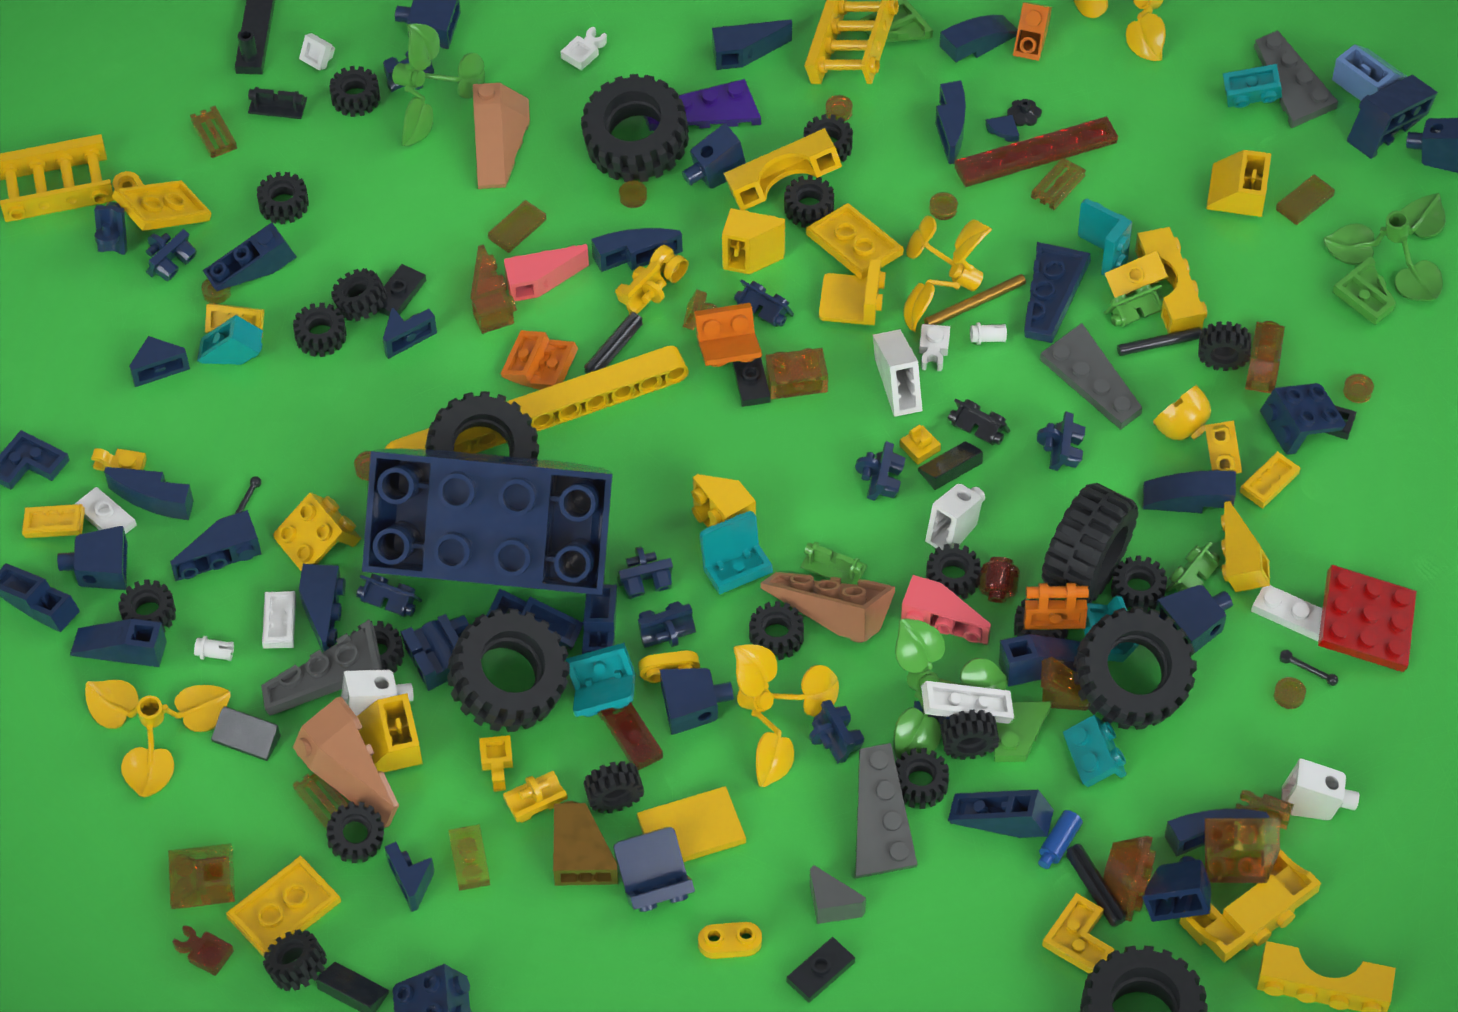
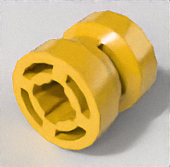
M667 245L660 246L653 253L649 265L652 262L659 263L660 273L662 272L665 279L671 283L678 282L684 276L689 266V261L681 255H675L673 249Z

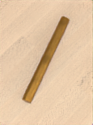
M1019 274L924 318V323L930 325L941 324L1025 285L1026 279L1022 274Z

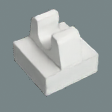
M310 33L305 35L299 59L320 71L326 69L328 61L333 58L335 47Z

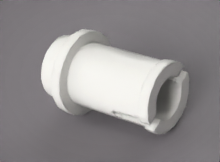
M977 322L976 325H971V343L976 342L977 345H981V342H1006V324L981 325L980 322Z
M205 635L203 638L196 639L194 655L200 656L201 660H204L205 657L227 661L232 660L233 655L231 653L234 652V642L208 639Z

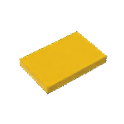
M182 180L114 189L112 198L121 208H124V211L142 231L210 221L212 215L211 211Z
M849 203L806 227V235L861 280L868 276L870 259L881 260L882 268L902 256L904 252V247Z
M726 786L637 813V819L643 834L664 827H672L675 830L683 862L746 843V836Z
M300 855L227 911L226 916L264 957L265 952H270L268 949L270 944H277L276 939L278 937L284 939L286 938L285 933L291 932L294 935L295 930L299 929L303 932L341 903V897Z

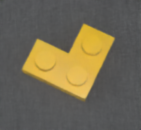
M1078 893L1071 899L1042 942L1044 948L1088 974L1093 972L1094 966L1100 960L1104 959L1107 961L1108 954L1115 951L1113 947L1090 935V932L1103 915L1104 909Z

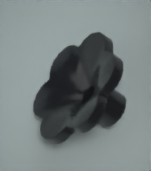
M1028 99L1015 100L1012 102V107L1007 110V116L1013 115L1016 126H1023L1025 124L1033 126L1037 123V118L1041 117L1042 113L1035 102Z

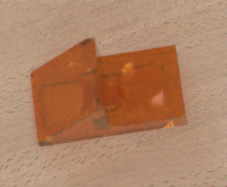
M1052 656L1042 660V702L1051 701V708L1086 711L1090 706L1087 699L1082 701L1078 694L1081 687L1080 684L1076 685L1074 683L1073 675L1076 672Z

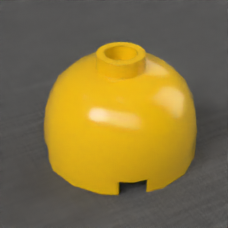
M1195 385L1180 396V399L1162 411L1153 420V423L1161 433L1172 440H1184L1190 436L1195 440L1205 432L1204 424L1211 415L1210 402L1204 392Z

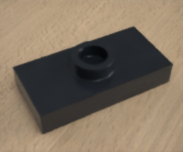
M401 264L384 286L387 292V300L382 302L384 306L382 309L376 308V310L390 316L391 309L394 308L400 315L426 282V275Z
M761 357L755 358L751 362H732L742 407L771 402Z
M832 937L787 976L786 982L810 1003L855 963V957Z

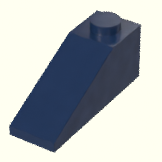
M1039 790L957 793L954 795L948 821L955 825L1018 838L1048 837L1054 809Z

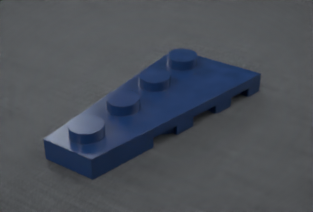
M1037 242V254L1034 261L1033 281H1031V295L1028 302L1024 332L1026 338L1052 343L1091 262V256L1088 252Z

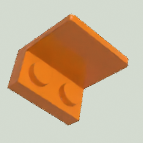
M751 303L694 311L697 340L706 366L721 367L729 362H751L755 358L762 357V351L755 335Z

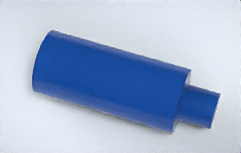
M1069 810L1063 811L1039 850L1041 858L1038 864L1042 868L1049 869L1052 863H1059L1083 824V820L1079 815Z

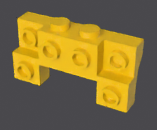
M1276 844L1271 847L1269 855L1263 860L1259 861L1256 858L1252 861L1250 871L1260 882L1224 908L1223 914L1211 904L1210 914L1180 918L1179 924L1200 946L1205 943L1223 963L1243 948L1247 951L1255 944L1257 946L1264 944L1270 938L1272 931L1279 926L1284 928L1293 921L1295 909L1319 892L1321 882L1310 871L1303 869L1293 862Z

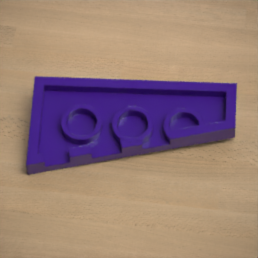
M745 79L678 95L679 99L683 102L688 125H696L699 128H710V124L724 123L728 127H734L742 122H751L752 126L761 125V116ZM644 116L649 131H655L659 122L651 117Z

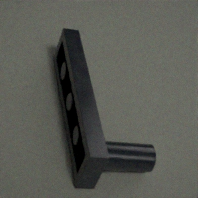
M246 0L242 28L238 33L239 45L235 62L236 74H263L275 0Z

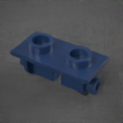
M741 279L740 282L745 288L743 291H738L734 297L737 305L751 303L754 315L760 306L763 307L758 316L775 327L777 325L782 327L787 319L786 313L791 316L794 315L788 307L789 302L778 294L772 297L765 293L766 289L759 283L752 281L749 284Z
M373 573L370 578L360 575V578L366 582L364 586L358 588L356 593L361 602L381 608L385 598L389 600L385 610L402 617L407 615L413 616L416 606L413 605L414 600L422 602V599L414 594L415 589L401 583L398 584V587L388 585V579Z

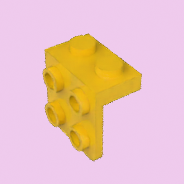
M870 259L868 276L862 280L856 275L825 274L821 292L819 319L829 322L875 326L876 311H882L883 294H879V289H884L886 272H881V260Z
M310 492L273 534L276 542L300 571H302L303 564L317 565L338 541L354 547L362 539L354 530L356 525L348 517L340 514L338 511L340 506L329 496L323 498Z

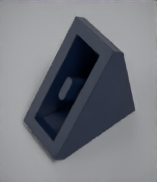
M150 336L147 337L129 366L135 387L190 369L185 348Z

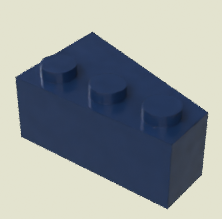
M1410 75L1402 80H1397L1388 87L1381 88L1372 95L1365 96L1359 104L1360 111L1347 138V142L1370 159L1374 158L1378 153L1379 146L1383 143L1389 146L1394 142L1395 138L1392 137L1401 129L1406 132L1429 113L1438 92L1416 76Z

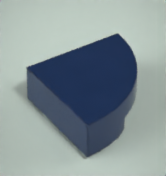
M1013 115L986 119V128L992 135L996 134L999 137L1005 138V141L1019 142V133Z

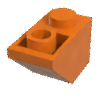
M1023 2L1013 56L1040 60L1052 12L1051 6Z

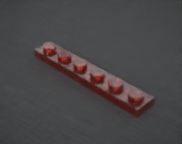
M1106 116L955 160V169L963 185L968 187L1117 143L1118 135Z

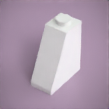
M901 329L874 334L875 361L894 417L921 412L922 400L918 360Z

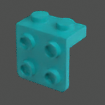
M1084 199L1080 205L1078 235L1080 238L1104 250L1101 274L1105 276L1104 273L1120 267L1128 261L1132 221L1121 214L1103 207L1097 202Z
M753 511L736 515L734 518L709 526L701 531L700 543L703 569L719 595L773 573L772 564L759 545L757 518Z
M625 643L566 659V662L570 664L569 675L575 689L573 712L576 717L594 716L601 710L612 707L614 709L623 708L633 701L636 673Z

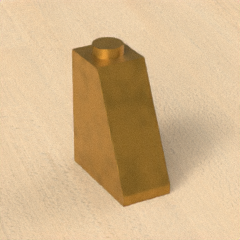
M566 801L554 804L553 873L555 886L618 884L617 863L586 803Z

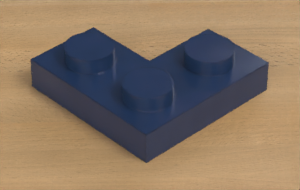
M20 430L0 454V485L11 490L28 469L53 481L70 461L69 456L62 450Z

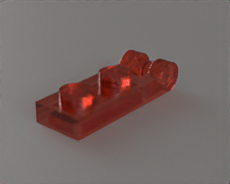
M631 702L627 706L619 708L621 712L615 715L613 712L618 709L613 707L601 710L598 713L630 763H633L634 766L636 765L638 770L663 759V751Z

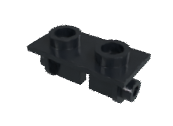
M255 87L249 90L248 98L252 101L248 114L302 119L307 97L299 94V91H278V94H274L273 90Z
M958 399L954 400L958 410H952L948 417L953 426L971 433L976 424L979 427L974 435L991 445L995 443L1000 445L1004 439L1002 431L1010 433V429L1005 423L1006 419L992 411L988 415L980 411L981 407L968 399H965L964 402Z

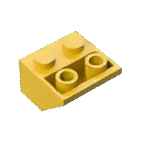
M1242 150L1213 163L1206 209L1262 217L1271 153Z
M730 208L722 232V266L724 270L750 275L784 259L785 219Z
M700 474L693 476V490L691 494L694 507H692V512L699 523L703 522L707 528L748 511H753L756 515V500L739 480Z
M408 693L376 700L357 716L362 725V728L358 731L364 744H370L374 751L371 757L377 771L389 772L423 764Z

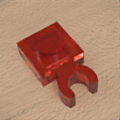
M183 926V934L189 937L186 942L174 939L172 941L174 948L180 953H189L187 957L190 963L216 976L234 952L233 946L207 931L199 938L192 927Z

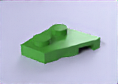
M1051 701L1012 702L1014 719L1009 724L996 722L999 746L994 748L995 762H1026L1032 744L1036 741L1041 731V726L1046 716L1050 713Z

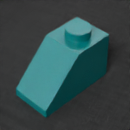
M235 315L201 338L197 361L204 364L242 365L260 353L263 330Z

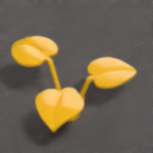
M1074 0L1079 12L1088 18L1100 17L1108 8V0ZM1133 0L1139 9L1144 10L1137 15L1138 21H1133L1127 26V44L1136 55L1143 59L1162 61V51L1166 37L1165 24L1161 17L1152 12L1153 9H1158L1162 5L1163 0Z
M929 215L922 219L919 229L913 233L908 242L906 254L909 258L915 259L922 253L925 247L952 266L949 276L953 282L928 279L925 284L918 283L904 306V320L910 330L916 332L917 323L934 296V285L953 287L957 290L962 286L971 292L980 286L983 280V272L969 264L965 259L984 237L992 231V228L978 220L969 221L956 239V250L953 253L952 260L928 243L936 232V220Z
M738 645L733 647L736 657V678L740 689L737 695L738 704L741 708L752 710L751 716L760 719L774 732L764 733L756 749L759 787H766L783 778L790 771L794 762V747L792 741L787 737H781V730L761 712L770 709L774 699L804 700V712L809 716L815 717L822 710L821 704L823 701L831 700L833 705L835 704L839 693V682L837 680L838 677L829 667L814 665L806 671L802 678L801 688L803 694L771 693L768 689V682L775 678L778 670L774 653L760 645Z
M88 681L85 688L89 712L99 725L109 729H117L125 723L127 717L134 718L138 714L142 725L147 727L148 749L137 747L130 750L124 756L121 764V771L125 782L140 797H149L161 791L168 784L174 772V760L170 751L167 749L154 750L153 728L163 722L164 714L167 713L176 719L183 717L185 727L191 731L207 732L215 728L223 706L227 707L231 697L230 691L222 687L213 685L191 686L183 689L175 697V706L179 711L175 712L167 704L162 705L160 699L155 696H145L139 701L136 689L126 681Z

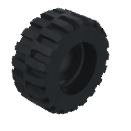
M630 74L629 78L620 76L614 78L615 81L612 83H604L600 86L601 91H594L589 97L591 103L587 102L583 109L584 115L581 117L582 133L591 161L597 165V169L605 174L608 172L610 178L619 180L621 177L624 179V182L633 183L634 179H640V182H645L652 176L658 178L664 175V170L670 171L676 166L675 160H681L685 154L684 148L688 146L689 128L685 108L675 89L669 88L668 83L661 79H658L656 82L654 76L645 75L643 78L639 77L638 74ZM632 116H648L659 122L656 130L641 140L624 141L611 135L614 128L621 121Z
M481 391L480 396H474L472 392L463 395V399L458 400L454 398L448 402L445 409L441 408L436 414L434 422H431L425 448L430 450L454 451V443L461 432L473 427H486L498 432L506 440L509 446V457L537 459L539 454L537 430L532 428V419L528 413L522 414L520 412L521 406L515 401L512 404L507 403L506 396L498 394L497 398L489 397L490 392Z
M1099 483L1087 484L1085 488H1082L1078 496H1075L1070 507L1067 508L1063 519L1056 528L1054 537L1051 539L1050 547L1045 555V563L1042 567L1043 581L1048 583V586H1066V583H1076V586H1088V598H1076V600H1087V603L1095 601L1111 581L1115 567L1118 568V563L1127 551V546L1132 539V533L1136 527V519L1139 513L1136 503L1132 499Z
M1133 606L1129 611H1126L1125 608L1117 609L1111 615L1106 614L1093 625L1077 648L1078 654L1074 657L1073 667L1077 669L1073 675L1074 683L1076 685L1080 684L1081 690L1078 694L1081 700L1087 699L1091 704L1087 709L1093 715L1097 711L1102 714L1103 722L1107 721L1110 724L1113 721L1117 722L1118 728L1128 729L1130 726H1135L1136 730L1145 729L1148 725L1152 724L1155 726L1163 722L1167 717H1170L1188 698V692L1195 683V678L1192 676L1197 670V661L1191 659L1195 651L1192 643L1186 645L1184 638L1187 634L1182 628L1177 631L1172 626L1175 621L1169 616L1163 620L1158 617L1160 611L1150 609L1146 613L1143 612L1142 607ZM1125 642L1136 643L1146 647L1153 653L1161 669V681L1154 691L1149 694L1139 695L1127 692L1117 685L1108 669V656L1116 645Z
M509 608L506 614H503L501 609L492 610L488 617L484 614L475 618L473 624H468L463 630L449 658L447 668L450 672L447 675L448 685L454 686L451 692L454 701H461L463 703L460 710L466 716L471 713L476 717L473 722L482 726L483 722L491 724L490 730L499 731L504 726L507 732H516L521 725L524 729L534 726L537 720L542 721L555 707L568 682L566 677L570 673V664L565 662L568 657L566 647L559 646L562 638L557 631L551 633L548 630L550 626L548 622L544 619L541 623L534 619L535 614L526 611L525 615L518 614V609ZM496 648H507L523 655L533 668L535 675L534 685L527 691L517 693L507 692L494 686L487 679L482 669L481 659L485 652Z
M1144 945L1143 950H1136V946L1125 947L1124 953L1121 954L1119 950H1115L1108 954L1107 961L1102 959L1094 966L1093 972L1088 974L1085 981L1080 1012H1115L1112 1004L1121 996L1133 992H1143L1158 997L1169 1007L1171 1012H1207L1208 1004L1205 1003L1207 997L1205 988L1199 985L1200 977L1196 971L1191 970L1189 972L1187 970L1188 963L1182 958L1175 960L1172 958V952L1165 949L1160 953L1153 951L1154 946Z

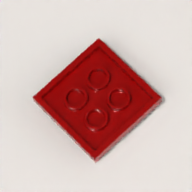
M1331 565L1327 570L1318 646L1404 672L1409 664L1417 591Z

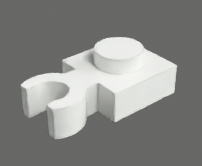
M589 28L584 39L577 35L561 50V59L582 71L599 55L598 48L606 45L607 34L603 33L600 37L596 38V28Z
M922 324L919 353L923 354L921 361L922 370H926L927 363L931 361L937 363V371L943 369V356H948L950 326Z

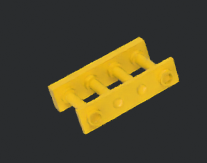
M826 0L804 65L811 84H822L824 75L828 70H862L866 83L872 84L875 74L880 69V58L894 15L899 10L898 0ZM848 12H878L875 20L843 21L844 15ZM841 31H871L869 40H836ZM835 51H865L863 59L830 60L831 54Z
M102 134L0 153V181L6 180L9 199L0 200L5 222L115 201L112 198L113 188L111 180H102L99 161L107 160ZM88 164L91 183L75 186L72 167ZM61 169L64 188L47 191L44 172ZM33 174L36 194L20 196L17 177Z

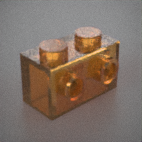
M806 348L800 351L776 352L765 355L766 377L771 399L828 392V372L823 348Z

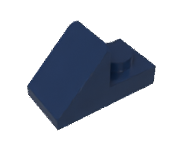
M394 308L391 309L383 336L385 355L388 359L437 334L435 315L431 310L427 309L417 313L404 321Z
M397 842L384 846L387 862L411 912L418 910L434 875L432 858L413 865L407 851L401 852Z

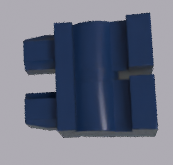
M444 614L437 617L438 620L430 621L419 629L413 630L410 627L400 631L404 647L428 691L448 681L447 675L450 672L447 668L449 658L463 630L469 624L465 615L449 620L447 615Z

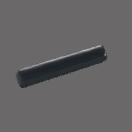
M635 312L630 313L584 366L585 373L588 374L605 368L643 325V318Z
M1075 844L1069 847L1066 853L1067 858L1097 905L1104 909L1103 914L1109 924L1116 927L1125 922L1126 913L1083 846Z

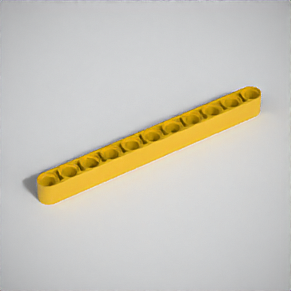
M666 346L506 402L512 404L515 401L521 406L520 412L522 414L528 413L532 419V428H536L538 432L679 383L688 376L689 370L678 348ZM473 427L458 435L454 443V451L478 453L504 444L506 440L498 432L490 428ZM429 428L396 439L387 444L385 449H426L425 445Z

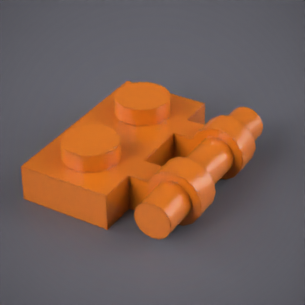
M1039 583L1038 586L1026 587V599L1038 600H1025L1024 629H1085L1088 610L1087 600H1076V598H1088V586H1076V583H1066V586H1048V583ZM1050 598H1065V600H1049V599H1050Z

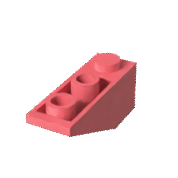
M587 244L505 258V277L511 302L538 298L588 267Z
M915 575L912 576L902 602L901 619L919 620L933 626L941 634H951L965 638L972 643L988 645L991 624L942 583Z

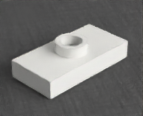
M95 487L75 503L84 506V518L98 530L123 526L125 534H127L137 526L135 519L98 487Z
M295 591L265 592L262 634L263 649L294 648Z

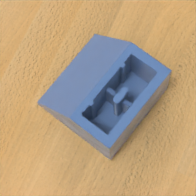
M1354 44L1336 58L1332 81L1362 101L1365 96L1372 95L1381 88L1388 87L1397 80H1402L1407 76L1370 49Z

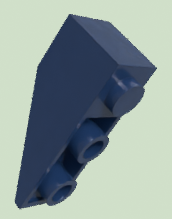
M792 19L712 28V48L716 70L744 67L792 41Z
M271 222L202 271L214 289L220 291L273 274L297 258V256Z
M248 510L217 520L171 560L170 563L175 581L190 579L198 574L210 570H219L226 565L247 561L254 556L261 555L258 537Z
M303 564L299 584L301 603L321 650L324 652L337 644L338 632L334 627L335 621L341 620L342 606L338 602L339 596H344L346 580L341 578L339 566Z
M127 619L78 628L70 655L160 667L167 641L161 622Z
M1032 634L1000 640L999 665L1002 672L1007 676L1008 687L1076 672L1077 669L1073 667L1074 657L1078 654L1077 648L1081 641Z

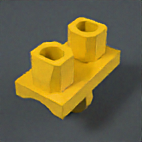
M652 262L647 268L639 266L633 271V282L630 285L621 283L615 289L618 301L626 305L629 314L632 312L638 314L650 301L660 303L664 299L665 295L662 289L667 283L660 273L659 263Z
M1234 420L1205 425L1212 471H1236V474L1242 473Z
M554 771L548 772L536 779L533 776L527 777L525 784L503 793V799L516 822L521 823L531 819L532 815L545 809L551 810L554 808V804H559L568 799L567 793L559 783Z

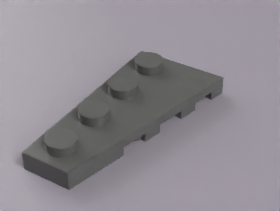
M1278 30L1255 40L1254 48L1262 66L1277 64L1282 87L1280 105L1288 115V123L1291 128L1337 109L1338 101Z
M1082 323L1041 352L1040 360L1120 430L1141 415L1142 406Z
M367 620L360 625L362 629L349 636L346 633L336 639L337 644L323 653L321 650L310 655L308 662L300 667L294 665L261 685L267 713L271 716L341 690L344 671L382 670L375 630L371 621Z
M891 743L861 748L859 751L855 879L917 867V859Z

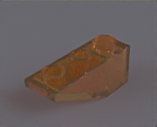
M484 245L478 246L471 290L472 312L482 334L514 324L513 312L517 311L513 296H507L505 292L507 286L503 275H498L496 272V260L493 254L488 255Z
M1273 321L1256 322L1245 389L1271 394L1275 388L1285 326H1280Z

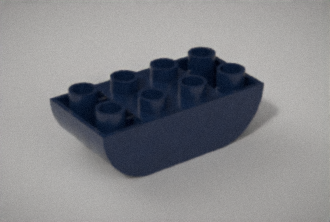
M430 449L373 450L370 457L362 572L603 595L613 473L599 467L550 460Z

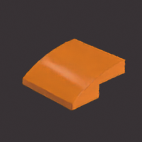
M521 330L500 374L509 381L538 390L556 385L564 381L578 351V347L574 341L549 340L546 332Z

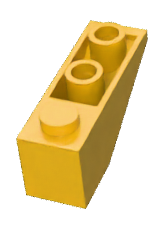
M1230 501L1224 502V514L1221 515V525L1225 532V539L1221 540V547L1226 560V564L1222 565V574L1225 582H1229L1235 592L1270 586L1269 559Z

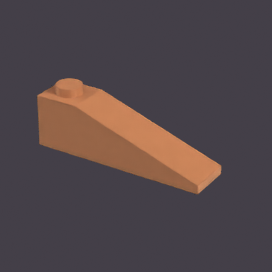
M502 83L473 84L478 189L505 188L513 170L518 149L522 146L524 133L528 130L530 124L529 99Z
M775 572L761 582V589L782 602L790 604L792 608L795 607L799 612L835 634L850 638L853 642H866L880 631L895 594V586L870 580L859 579L858 585L841 583V578L831 577L830 580L814 581L812 575Z
M337 697L302 725L293 749L312 772L349 801L354 802L355 805L363 802L366 808L369 805L374 807V812H379L381 815V822L384 823V828L389 827L399 804L384 772L377 771L371 756L374 754L371 745H365L358 731L362 728L358 717L342 697Z

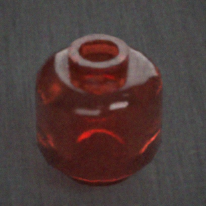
M992 557L990 561L985 562L981 567L979 590L982 594L988 596L990 602L1005 603L1006 599L1014 597L1018 592L1020 570L1013 564V560L1009 558Z

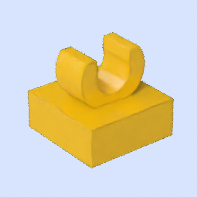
M920 424L911 429L908 435L900 439V447L917 465L941 451V443Z

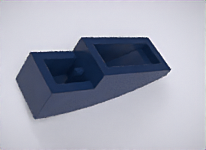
M1003 15L980 16L960 22L941 31L940 47L955 62L971 54L978 58L1016 37L1018 29Z
M961 80L940 84V105L936 106L935 124L949 164L955 163L964 135L966 104Z
M631 229L608 233L591 239L592 256L601 272L628 263L631 270H635L639 266H646L649 264L653 253L662 245L669 246L673 249L674 254L683 252L682 233L680 230Z
M105 467L104 473L109 489L124 500L155 514L189 520L194 502L190 484L165 482L163 472Z
M1195 471L1145 481L1143 485V509L1202 513L1203 507L1224 508V502L1228 501L1234 506L1236 471Z
M7 563L0 569V597L40 623L61 632L80 612L71 595L51 588L46 579Z
M604 584L603 595L586 594L582 654L615 645L617 585Z
M502 589L498 590L486 614L488 617L492 610L501 609L502 613L506 614L509 608L518 609V614L525 615L526 611L535 614L534 619L541 623L544 619L550 624L548 630L551 633L558 632L562 638L559 646H565L569 650H572L583 627V622L532 597L524 601Z
M1219 809L1197 812L1167 821L1164 837L1176 857L1201 846H1205L1209 854L1212 855L1265 833L1269 815L1267 812L1248 809Z

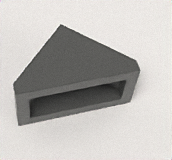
M815 865L810 868V889L817 924L860 918L865 914L866 897Z

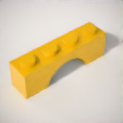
M824 128L724 173V176L739 209L746 210L766 201L770 188L787 176L803 173L818 178L841 168L842 164L835 145Z
M1170 227L1137 233L1135 247L1137 257H1143L1157 250L1169 277L1166 280L1174 289L1163 298L1161 317L1168 334L1198 327L1202 331L1204 319L1207 318V308L1203 301L1200 302L1196 281L1191 280L1188 261L1186 258H1182L1178 237L1173 236Z
M1266 941L1257 990L1264 991L1271 996L1285 995L1294 997L1304 1003L1318 1002L1327 1004L1337 1010L1351 1009L1360 1012H1388L1396 968L1363 961L1359 968L1348 976L1341 978L1324 977L1312 971L1305 964L1298 947Z

